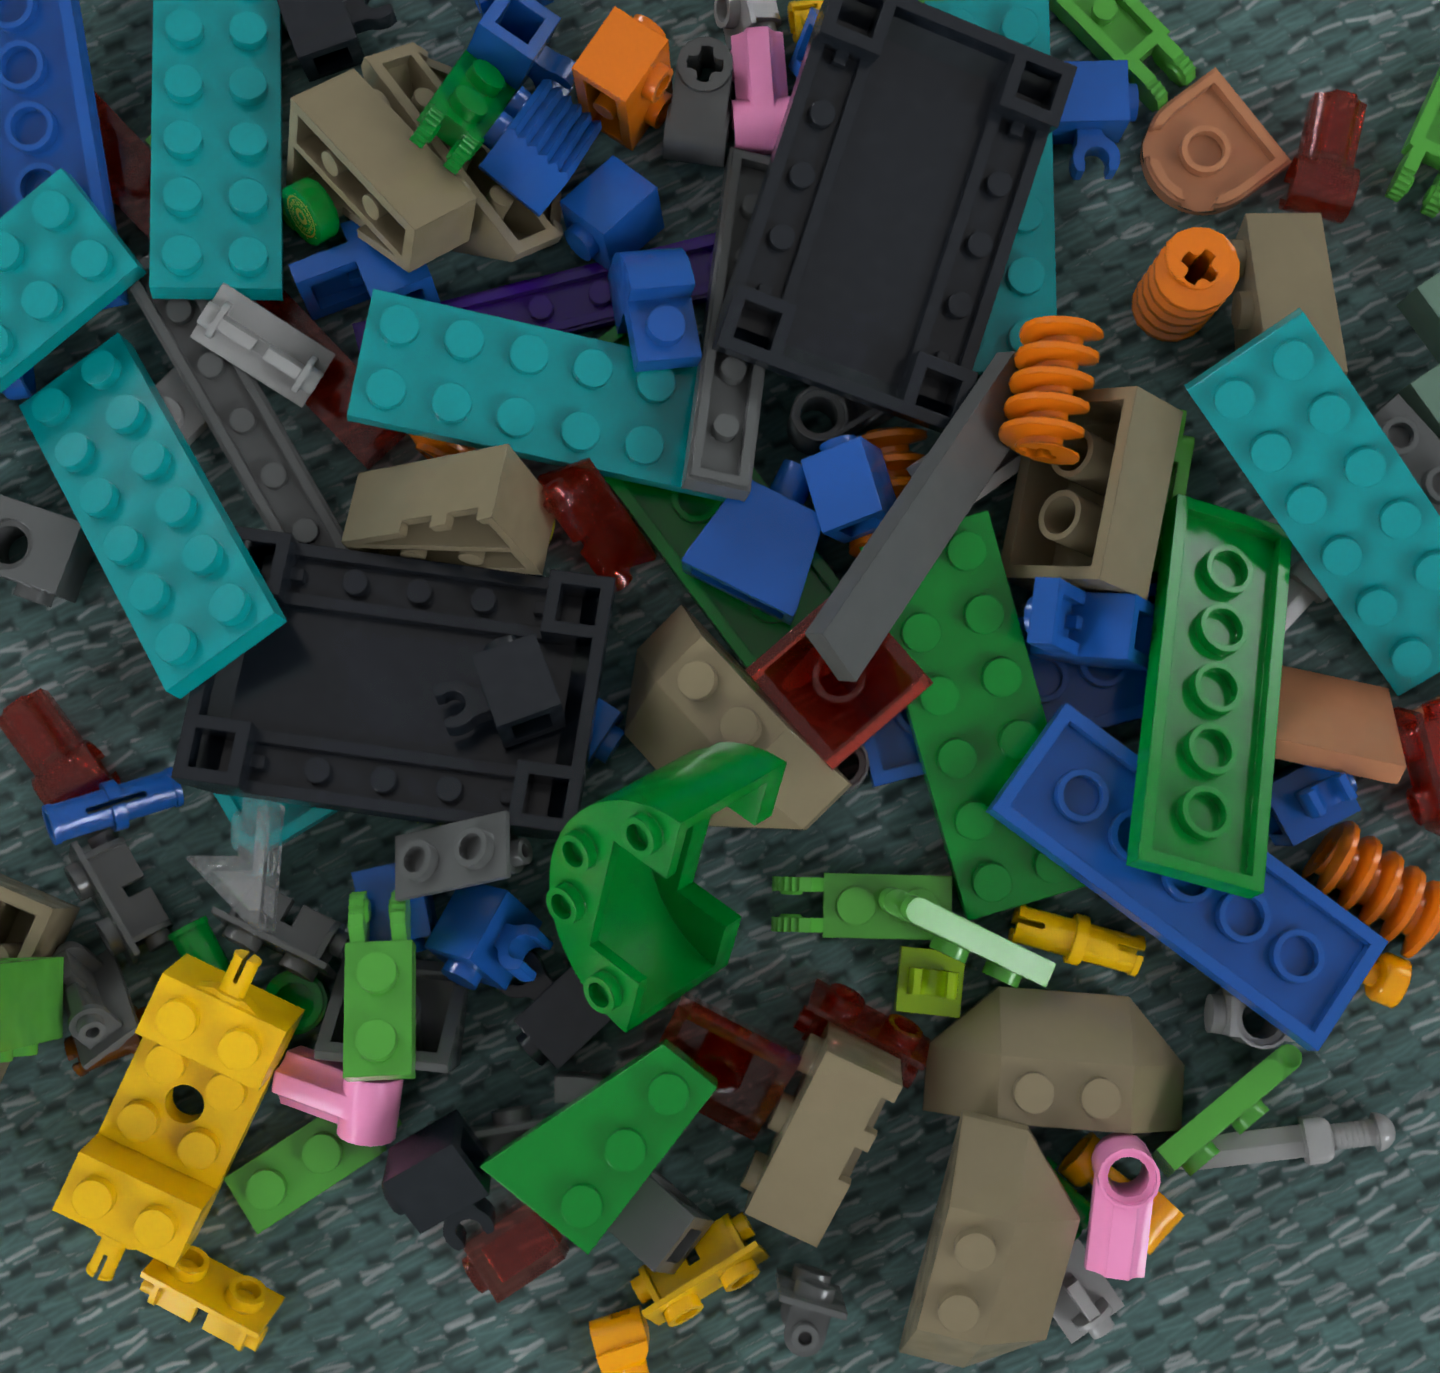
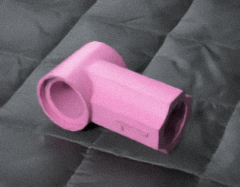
M768 26L748 27L743 32L731 36L730 53L733 61L732 81L734 82L735 100H731L732 130H734L735 135L734 148L768 156L772 155L791 97L788 96L783 32L771 30Z
M300 1045L288 1050L284 1060L274 1071L272 1092L279 1096L281 1104L338 1124L336 1134L340 1139L359 1146L373 1147L389 1144L396 1139L404 1079L347 1082L343 1079V1062L317 1060L314 1058L313 1049Z
M1111 1133L1103 1137L1095 1145L1091 1156L1094 1178L1084 1267L1086 1270L1101 1274L1105 1278L1130 1281L1133 1278L1145 1277L1153 1199L1157 1195L1161 1184L1160 1171L1146 1144L1136 1135ZM1123 1157L1139 1159L1142 1162V1168L1135 1179L1119 1183L1108 1177L1110 1167L1115 1161Z

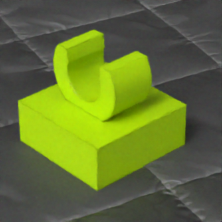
M900 946L894 1010L960 1018L965 964L934 949Z

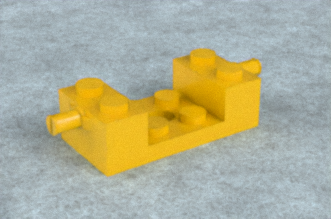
M236 949L225 972L186 953L162 973L135 1030L136 1034L142 1036L138 1048L98 1133L79 1151L52 1211L91 1228L101 1237L90 1263L86 1266V1272L92 1278L103 1266L97 1280L111 1281L126 1249L140 1251L175 1268L196 1239L273 1079L274 1071L278 1068L305 1009L251 984L259 966L262 964V959L256 954L252 955L246 962L250 952ZM188 1085L197 1089L204 1100L203 1112L189 1115L180 1111L173 1101L174 1087Z

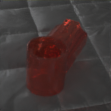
M1336 89L1331 92H1316L1310 99L1298 153L1292 159L1285 175L1284 182L1290 184L1286 200L1280 198V210L1292 213H1321L1322 220L1342 224L1348 217L1359 187L1360 170L1354 167L1367 108V104L1361 102L1357 94Z
M40 688L33 693L21 696L3 709V713L0 716V728L35 775L31 779L32 786L44 805L55 804L100 790L99 783L114 779L117 784L122 783L116 771L110 775L100 761L105 757L104 754L92 742L83 740L48 690Z

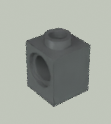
M653 1170L608 1230L653 1272L675 1274L714 1221L656 1170Z

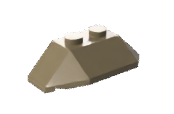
M414 42L366 56L361 64L365 81L373 89H377L385 95L391 108L413 131L420 124L416 119L452 69L451 66L428 58V51ZM435 136L429 145L432 151L445 163L447 160L446 155L451 147ZM482 144L470 161L467 160L457 173L467 181L477 200L469 241L452 249V251L514 262L558 243L563 236L562 224H560L562 210L559 202L561 200V191L541 216L538 217L478 168L490 151V149Z
M682 604L637 649L624 734L656 770L692 750L710 747L718 742H735L758 747L787 762L772 816L754 826L726 806L711 815L708 826L807 830L852 786L851 782Z
M997 986L963 1013L960 1018L956 1019L942 1033H939L927 1043L922 1110L958 1117L961 1116L962 1110L1037 1127L1126 1134L1179 1131L1182 1126L1185 1065L1129 996L1020 987L1016 989L1014 987Z
M962 1110L899 1346L900 1353L964 1368L1046 1340L1080 1223V1216L1050 1163L1039 1148L1038 1142L1028 1125Z

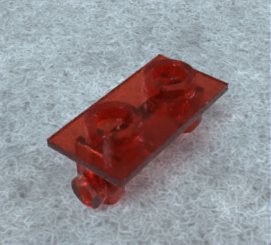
M590 458L538 476L537 480L543 486L542 494L546 498L543 504L546 511L555 516L573 543L581 540L584 547L580 553L596 575L616 578V592L624 589L632 581L633 576L629 572L631 567L656 559L657 555Z
M1440 699L1421 705L1424 715L1399 706L1394 707L1393 710L1412 788L1407 789L1406 792L1409 810L1418 825H1424L1425 830L1440 836Z
M819 979L816 980L808 1004L803 1006L793 1025V1028L803 1033L801 1040L806 1041L810 1033L821 1037L827 1022L830 1021L901 1059L903 1087L909 1089L918 1070L923 1071L926 1067L931 1039L924 1036L920 1027L912 1020L899 1014L886 1016L866 1005L863 997L854 989L839 983H834L830 986Z

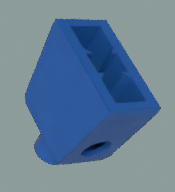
M784 459L769 488L752 480L751 492L746 501L726 498L681 560L684 573L790 626L795 618L821 533L816 511L804 506L810 491L802 465L795 461Z

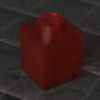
M520 1201L496 1217L495 1230L492 1233L487 1234L481 1227L469 1235L465 1248H463L467 1256L462 1259V1264L476 1289L481 1293L489 1289L498 1304L564 1260L570 1246L562 1233Z

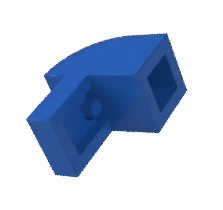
M352 220L340 223L347 239L346 243L328 250L318 251L307 258L288 264L312 321L371 299L373 289L441 304L426 264L408 273L358 238L357 229L360 226Z
M679 247L616 252L613 255L607 278L617 334L628 333L634 372L698 367L702 358V352L691 298L696 284L691 263L684 249Z
M1035 577L1033 596L1028 599L1024 610V625L1028 633L1027 643L1031 644L1030 654L1075 665L1147 671L1154 604L1137 594L1085 592L1061 578Z

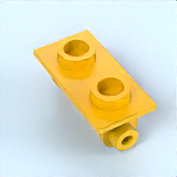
M743 1212L733 1218L729 1213H726L714 1221L695 1246L700 1259L690 1265L686 1258L675 1274L653 1272L645 1264L638 1268L640 1275L630 1281L631 1286L642 1304L651 1299L654 1302L641 1311L646 1319L658 1326L667 1322L669 1327L678 1326L702 1311L704 1306L701 1300L721 1287H724L726 1292L737 1290L759 1275L760 1270L757 1265L770 1256L756 1240L750 1244L746 1243V1240L756 1234Z
M193 1245L189 1247L175 1268L153 1258L140 1275L144 1279L140 1290L149 1295L148 1303L153 1306L158 1305L188 1322L193 1320L198 1309L207 1312L208 1315L202 1329L231 1344L239 1352L244 1347L254 1352L257 1351L268 1332L269 1327L267 1324L286 1298L267 1288L257 1278L243 1275L210 1258L206 1252Z

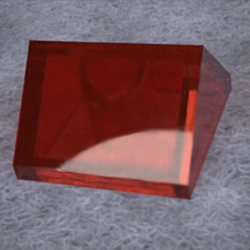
M827 598L745 671L833 771L881 732L926 691L933 682L890 633L887 634L856 682L838 681L805 634L828 600Z
M688 992L682 995L659 1040L660 1042L665 1038L718 1079L717 1089L703 1105L699 1113L753 1141L802 1059L798 1049Z

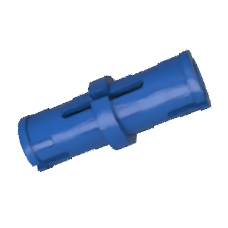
M168 767L161 772L120 784L111 779L99 783L97 791L55 804L43 805V820L54 845L62 844L63 841L108 827L117 832L129 828V821L171 807L176 808L184 805L181 784L171 778L173 768ZM134 798H139V799H136V800H133V801H130V802H126V803L124 802V801L131 800V799H134ZM101 808L104 809V810H100V811H97V812L88 814V812H92V811H95V810H98V809H101Z

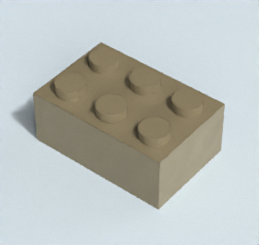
M1138 386L1074 391L1073 396L1089 402L1090 405L1089 413L1068 417V421L1084 428V438L1080 440H1064L1063 442L1064 447L1079 453V461L1074 465H1057L1035 461L1021 455L1001 555L1007 580L1012 584L1033 592L1035 577L1061 578L1085 592L1137 594L1147 600L1183 411Z

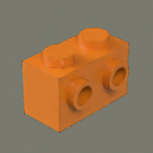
M614 6L573 65L572 73L578 103L582 106V112H591L592 120H601V132L633 151L649 126L658 129L666 120L668 105L672 101L673 69L670 65L669 40L666 38L664 31L650 18L641 14H635L632 17Z

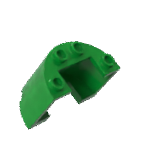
M718 742L710 747L692 750L584 808L572 817L561 831L551 857L549 891L546 895L547 908L554 918L557 933L565 954L583 985L587 1002L595 1011L606 1014L625 1033L728 965L742 916L693 881L711 815L727 806L754 826L772 816L787 765L786 761L758 747L735 742Z

